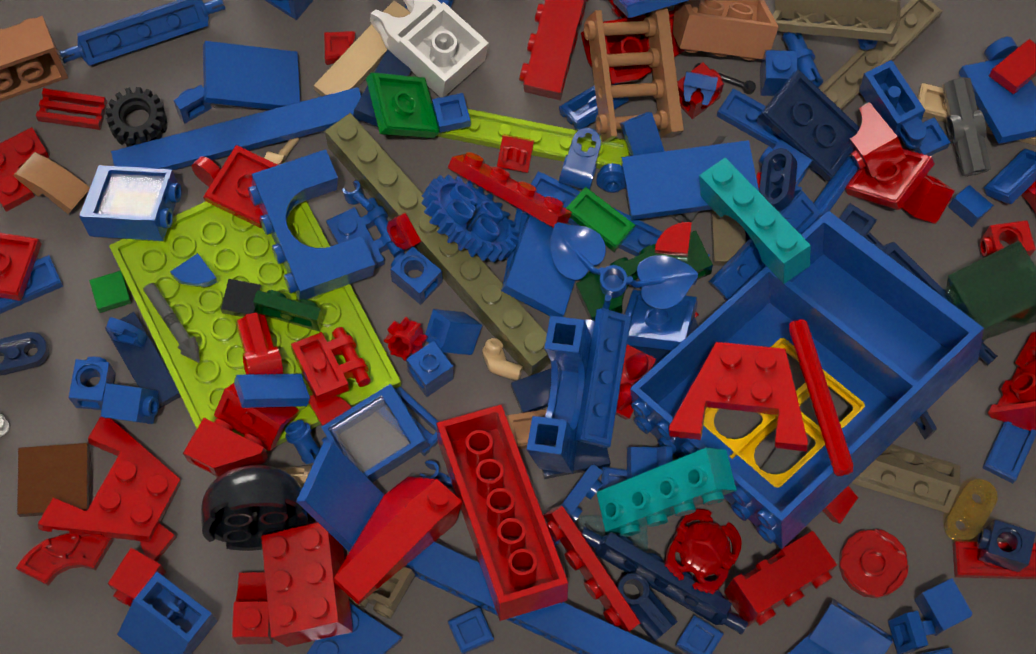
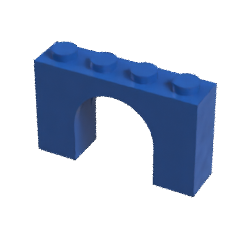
M326 149L253 173L252 186L248 187L253 205H260L263 215L260 216L263 230L266 235L271 234L275 244L272 245L274 257L278 264H284L287 274H284L286 286L290 293H296L298 300L309 299L371 277L375 268V263L363 235L334 246L314 248L299 242L291 234L287 226V218L298 204L337 190L338 176Z
M550 316L544 348L551 362L549 403L545 417L532 416L527 451L539 469L573 474L578 441L575 439L592 341L591 334L583 319Z

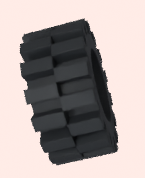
M129 87L125 89L126 95L122 96L119 91L115 94L117 101L113 99L109 101L110 108H106V115L108 117L106 120L112 135L121 145L125 143L129 147L134 144L152 141L153 138L160 139L162 138L160 131L166 132L167 127L165 123L168 122L163 104L156 94L153 96L151 90L146 88L143 93L141 87H136L135 92L132 93ZM145 110L149 114L148 120L140 126L131 127L125 123L126 116L132 111Z

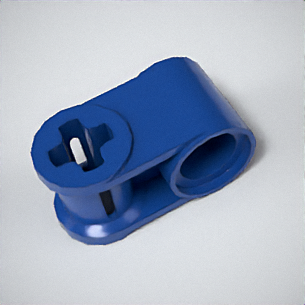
M582 128L575 133L568 155L565 157L558 183L579 189L587 187L590 190L597 166L596 160L601 147L600 135L596 130ZM586 133H590L596 145L595 147H589L588 151L581 150L582 144L577 142L578 137L582 138Z

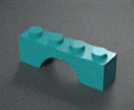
M726 157L699 175L702 199L720 218L727 215L744 228L756 245L762 262L783 284L810 266L811 245Z

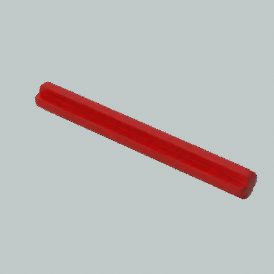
M804 319L792 321L789 324V332L834 474L836 476L849 475L853 472L854 465L808 323Z

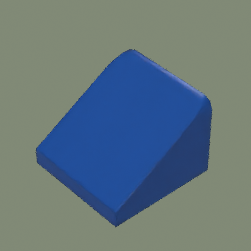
M968 185L953 198L948 207L973 228L994 205L972 186Z

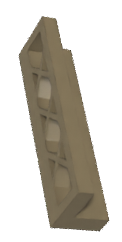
M775 0L776 10L773 13V17L779 26L777 31L892 42L900 24V0ZM782 18H785V19H793V20L784 21V20H781V19H782ZM876 27H884V28H887V30L874 29V28H876Z
M891 444L851 483L949 514L960 488V465Z

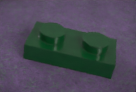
M257 290L253 300L256 313L320 332L324 321L322 310L312 301L300 299L298 302L287 299L284 294L274 290H268L267 293Z

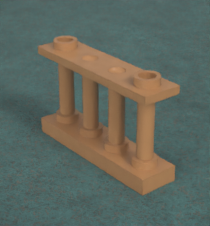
M668 7L649 12L644 21L603 23L602 10H595L584 23V36L586 40H589L598 108L595 123L597 133L601 134L602 143L609 142L617 137V129H622L621 122L639 116L615 117L613 98L653 95L656 98L658 109L656 114H653L657 128L660 129L661 138H672L683 132ZM645 34L649 39L650 49L648 52L607 54L605 36ZM649 65L653 70L654 80L652 83L611 85L609 67Z

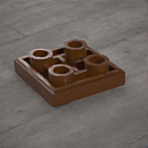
M88 443L18 448L17 515L19 517L42 516L53 497L84 511L88 510L90 495V446Z

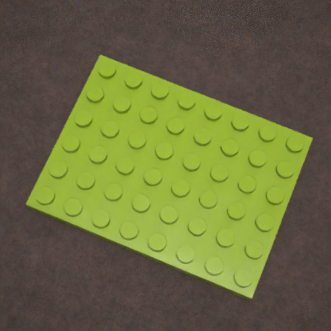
M307 201L298 204L290 212L286 221L291 234L299 242L309 247H330ZM203 202L173 216L172 226L167 229L164 241L121 239L109 245L196 428H198L203 418L212 422L215 421L217 417L214 416L224 389L234 383L236 375H246L243 365L244 351L236 325L237 320L243 317L223 314L221 311L228 279L260 284L263 292L267 293L268 290L278 291L284 294L287 299L299 302L296 293H290L286 286L284 274H287L284 264H278L274 257L272 245L275 242L272 235H266L263 227L259 228L208 202ZM198 253L215 275L218 282L208 287L183 285L173 278L170 271ZM155 283L189 336L196 338L199 347V362L180 354L181 350L177 348L179 343L143 291L146 285ZM350 284L306 299L316 303L322 310L324 321L320 332L323 333L326 341L334 340L333 330L343 327L347 335L352 336L356 344L355 351L359 358L364 359L368 366L367 374L371 382L364 387H359L355 379L348 378L346 380L349 384V391L337 395L338 397L345 400L352 408L389 384H392L395 389L401 386V381ZM266 317L273 346H277L280 352L283 374H302L308 394L312 396L313 393L292 353L291 343L320 332ZM338 354L335 356L339 365L346 363L343 355ZM309 404L307 406H295L299 409L298 415L284 426L276 446L287 441L285 429L293 421L302 420L304 423H308L311 429L321 425ZM233 429L232 432L244 437L243 434Z

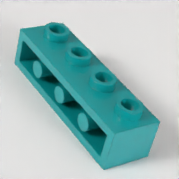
M704 448L596 493L605 532L620 533V536L629 537L639 534L641 532L640 527L646 525L654 527L667 523V517L674 514L675 516L692 514L696 512L695 506L700 504L714 505L725 500L724 495L737 491L727 451L724 449Z

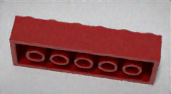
M502 404L437 422L438 445L455 494L462 500L461 511L499 620L503 621L567 601L568 580Z

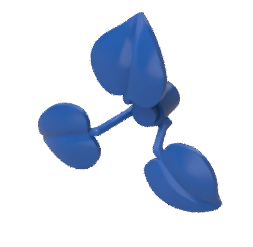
M559 222L554 225L551 236V255L556 269L561 275L574 281L584 278L588 271L592 274L600 275V289L605 295L603 304L605 309L609 310L611 299L621 296L625 292L627 285L635 288L642 287L641 297L647 305L660 310L672 308L684 299L698 277V273L685 262L663 255L650 256L638 264L637 276L640 281L633 280L631 276L627 277L625 270L617 265H610L599 269L595 268L594 266L599 265L604 260L606 253L605 242L601 235L585 226L568 225ZM585 319L592 337L595 321Z

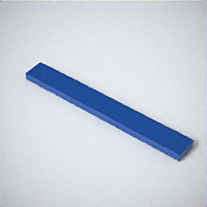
M359 87L114 150L111 151L114 166L175 170L192 165L200 156L211 160L229 156L236 145L246 150H252L324 131L349 113L353 115L354 109L361 98Z

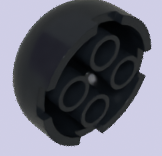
M248 465L227 471L210 484L203 496L201 505L202 534L209 542L215 539L226 542V549L239 551L262 550L261 536L308 525V512L296 502L302 487L290 474L271 466Z

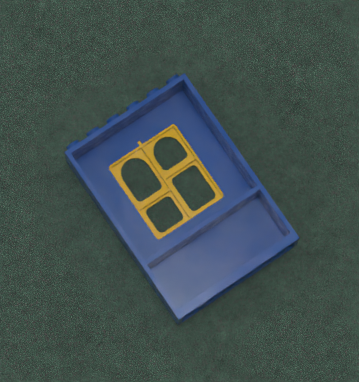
M829 210L801 234L811 245L809 267L785 284L767 266L763 268L630 388L635 424L645 434L650 432L658 439L660 447L672 446V454L674 453L678 458L704 448L724 449L727 451L737 491L724 495V498L731 504L732 510L743 521L750 520L757 527V532L766 542L770 544L774 542L781 549L978 362L984 331L981 325ZM804 319L808 323L828 387L853 407V410L840 422L854 465L853 472L844 476H836L834 474L820 427L802 411L806 434L816 444L791 469L781 474L766 473L759 468L754 458L755 449L777 428L778 415L758 413L763 418L762 423L750 434L739 439L726 438L716 430L714 419L719 411L717 408H706L701 440L670 437L669 426L716 342L784 348L786 353L799 362L789 332V324L792 321ZM806 382L796 390L799 406L810 397Z

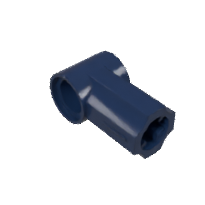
M636 573L628 574L616 585L640 621L639 626L653 642L678 622L649 589V584L642 575ZM625 584H633L638 588L640 594L638 599L632 600L625 596L623 591Z

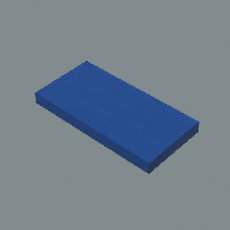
M749 140L622 157L621 163L631 220L712 210L700 195L699 175L725 157L759 191Z

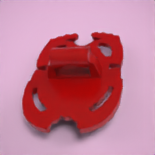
M696 509V512L685 515L678 524L674 541L669 545L666 553L665 567L679 580H684L682 572H692L698 582L692 585L693 588L698 589L700 592L704 591L705 593L714 594L724 584L729 570L736 563L741 551L742 539L738 530L730 522L720 526L718 523H713L711 511ZM694 520H700V521H701V522H699V523H698V522H695V523L691 524L689 527H686V526H685L687 523L692 522V521H694ZM728 537L730 538V540H731V542H732L733 554L730 552V551H731V545H730V541H728ZM676 552L680 553L682 566L675 559ZM709 575H717V579L715 581L710 582L704 580V578L708 577Z

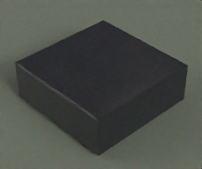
M228 279L221 306L222 313L240 317L256 313L253 300L257 290L262 291V286L260 284Z

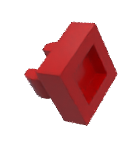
M503 134L497 167L528 173L535 140Z

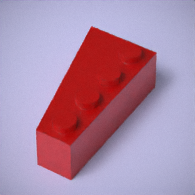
M545 0L544 4H538L535 15V22L539 23L536 34L531 33L527 51L532 53L529 64L523 63L519 81L524 82V92L561 101L571 64V59L569 58L574 53L579 32L577 27L578 24L582 25L586 1L588 2V0Z

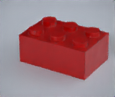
M318 522L261 536L271 638L289 647L353 632L349 596L333 582L336 573L345 560L343 546Z

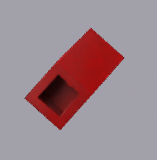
M203 418L183 452L189 463L217 477L238 467L265 463L268 455L263 447L264 443L260 439L247 433L242 437L232 432L234 428L231 425L217 418L214 422Z

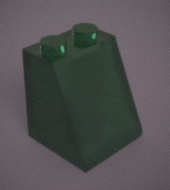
M1020 241L948 275L946 289H944L948 301L954 306L957 305L962 312L984 328L982 340L1036 322V266Z

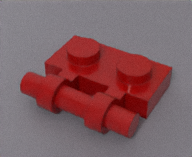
M343 327L334 329L332 332L334 340L328 342L323 333L320 332L291 343L292 353L317 403L349 391V384L346 380L348 378L355 379L359 387H364L371 382L367 374L368 366L364 359L359 358L355 351L356 344L352 336L347 335ZM338 354L343 355L346 363L339 365L335 356Z

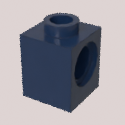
M994 520L986 529L982 528L979 533L976 546L981 551L978 560L1020 572L1029 565L1036 532ZM998 538L1008 542L1010 552H1005L999 548Z

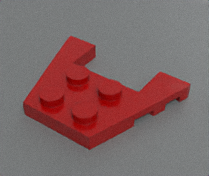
M716 342L669 426L670 437L701 440L707 407L778 415L775 448L807 452L808 439L786 349Z
M100 416L88 437V444L118 456L87 511L53 497L38 522V528L47 532H52V529L69 531L70 534L77 535L93 533L103 534L106 538L150 542L180 486V478L111 418Z

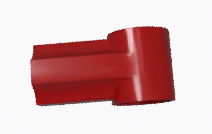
M251 313L238 319L236 325L244 351L243 365L245 374H283L280 352L277 346H273L265 315Z

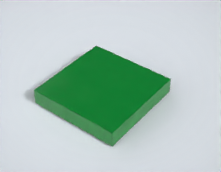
M372 72L367 76L366 81L380 134L435 138L440 133L425 78Z

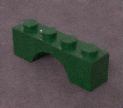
M696 230L690 233L687 257L654 253L656 244L642 249L639 252V256L629 260L627 257L620 258L610 264L623 268L627 277L631 276L633 280L639 279L637 276L638 264L644 259L655 255L669 256L685 262L698 273L696 280L710 275L713 267ZM588 272L580 282L576 283V289L589 319L595 321L596 310L603 308L605 295L600 289V275ZM625 292L621 296L611 299L609 310L623 313L622 302Z

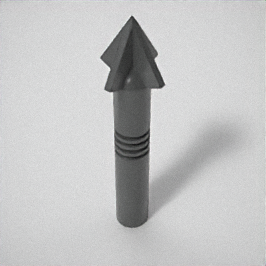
M155 283L146 285L143 291L179 343L177 348L181 350L180 354L199 362V347L196 338L189 336Z

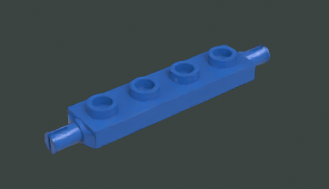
M177 0L77 33V46L60 50V54L64 64L82 57L90 66L206 27L209 22L208 15L226 9L223 0H212L203 3L202 0Z

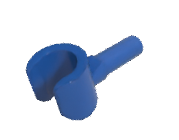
M353 181L355 190L352 192L342 188L347 203L352 205L360 203L368 211L373 209V204L364 197L359 181Z
M430 460L425 462L428 468L436 471L432 476H425L420 473L422 478L438 479L443 485L446 484L453 488L450 477L441 472L436 462Z

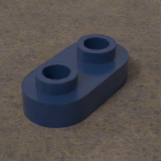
M778 148L771 151L765 157L762 164L759 192L777 211L789 206L795 194L797 160L787 149Z
M26 332L1 338L0 356H4V360L0 363V376L38 367L43 364L49 355V347L44 338L35 332ZM30 349H38L35 355L27 356Z

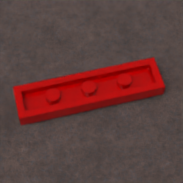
M466 152V154L451 158L448 169L554 228L557 222L568 223L572 212L564 208V204L560 200L550 196H542L529 183L515 181L509 177L510 173L499 167H490L483 163L484 159L481 156Z
M554 507L543 516L548 522L546 524L551 537L556 542L560 540L567 551L564 553L567 562L575 571L580 570L586 579L584 586L593 599H599L606 609L603 615L607 622L624 631H631L639 625L640 621L564 507Z

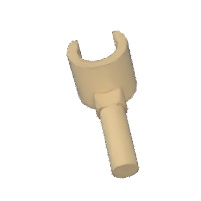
M299 138L290 139L280 150L279 154L268 151L264 158L278 165L285 163L286 157L298 143Z

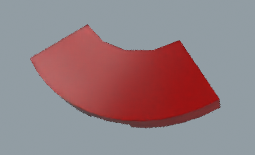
M66 533L51 539L48 538L31 549L19 562L16 569L49 586L57 575L68 569L85 567L97 570L114 540L104 537L103 534L84 533L83 535Z

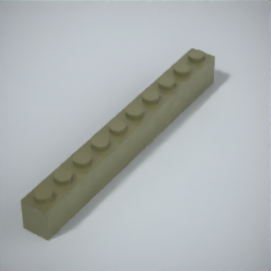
M349 113L325 130L329 150L351 175L359 181L365 191L372 198H375L378 205L384 207L388 217L392 220L406 212L421 239V242L415 245L416 249L442 270V278L489 332L502 342L503 348L519 365L523 366L525 373L528 376L534 375L551 364L544 349L547 333L517 299L501 291L503 284L477 254L471 257L467 249L464 248L462 251H459L456 242L448 243V236L437 232L440 227L430 224L429 221L432 217L424 213L427 207L421 204L424 199L421 191L356 118Z

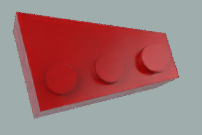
M811 531L781 549L772 558L759 562L755 569L744 576L741 573L734 577L724 591V594L732 603L739 616L743 620L748 621L747 627L754 622L762 626L777 615L774 609L783 603L789 608L805 597L802 591L807 587L813 585L815 589H818L833 578L830 572L837 566V563L815 532Z

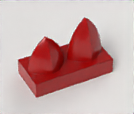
M628 344L626 346L616 415L625 420L630 419L634 411L631 406L630 388L653 368L656 358Z

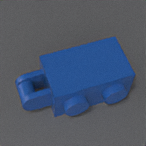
M890 60L864 73L859 91L866 102L872 104L898 137H901L908 148L917 149L921 147L927 133V129L921 121L925 109L894 62Z

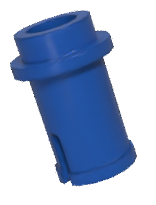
M302 420L293 421L285 429V438L288 443L295 446L303 463H314L315 459L311 453L314 452L317 457L320 447H318L310 434L311 427Z

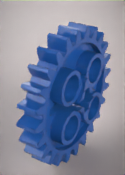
M439 175L437 179L434 178L422 194L424 199L421 204L427 207L424 213L432 217L429 221L430 224L438 225L440 228L437 232L439 234H446L448 236V243L456 242L459 251L465 248L471 257L477 253L482 261H485L488 257L492 262H495L496 259L502 261L505 257H508L519 241L516 236L519 234V231L513 228L516 223L507 219L511 214L502 211L501 207L503 204L495 203L492 200V194L485 195L482 187L474 188L469 180L465 184L459 176L454 180L450 175H447L445 178Z

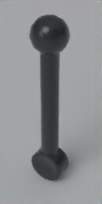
M719 73L722 81L743 88L744 93L752 94L755 91L756 85L753 81L742 82Z

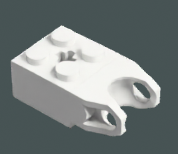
M403 0L410 14L400 18L375 9L370 15V22L380 34L386 48L407 65L417 77L425 78L427 86L440 98L445 97L486 59L489 42L444 2L441 4L438 0Z

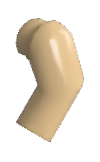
M488 339L482 350L488 370L493 374L514 381L519 380L523 366L506 360L502 349L503 344L499 339Z

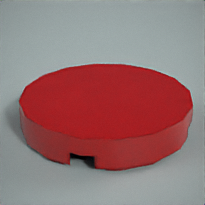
M878 529L857 532L846 541L839 557V569L846 584L856 593L870 598L888 596L902 586L908 575L909 565L905 547L900 541L888 532Z

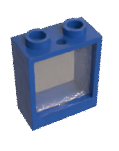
M98 165L79 217L91 237L164 241L167 229L173 223V211L176 202L178 203L181 200L182 188L180 183H177L172 169Z
M392 384L387 385L321 427L326 435L322 439L323 443L332 442L371 482L376 481L430 447L424 434Z

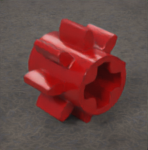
M405 317L400 324L394 321L387 328L389 334L384 339V342L388 344L391 355L401 357L406 361L411 354L423 348L422 345L428 336L423 334L421 323L409 321L408 317Z

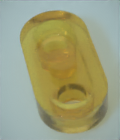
M975 479L962 489L944 521L945 532L952 540L971 541L981 531L998 499L997 491L990 482L983 479ZM972 494L979 495L982 499V503L978 504L974 502L972 499ZM956 521L963 522L966 530L960 531L956 527Z

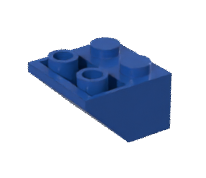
M156 572L133 600L117 635L141 654H192L217 623V619L210 611L160 573Z

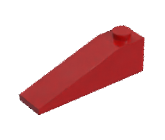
M406 477L382 497L336 573L333 582L359 605L456 524L462 500L438 479Z

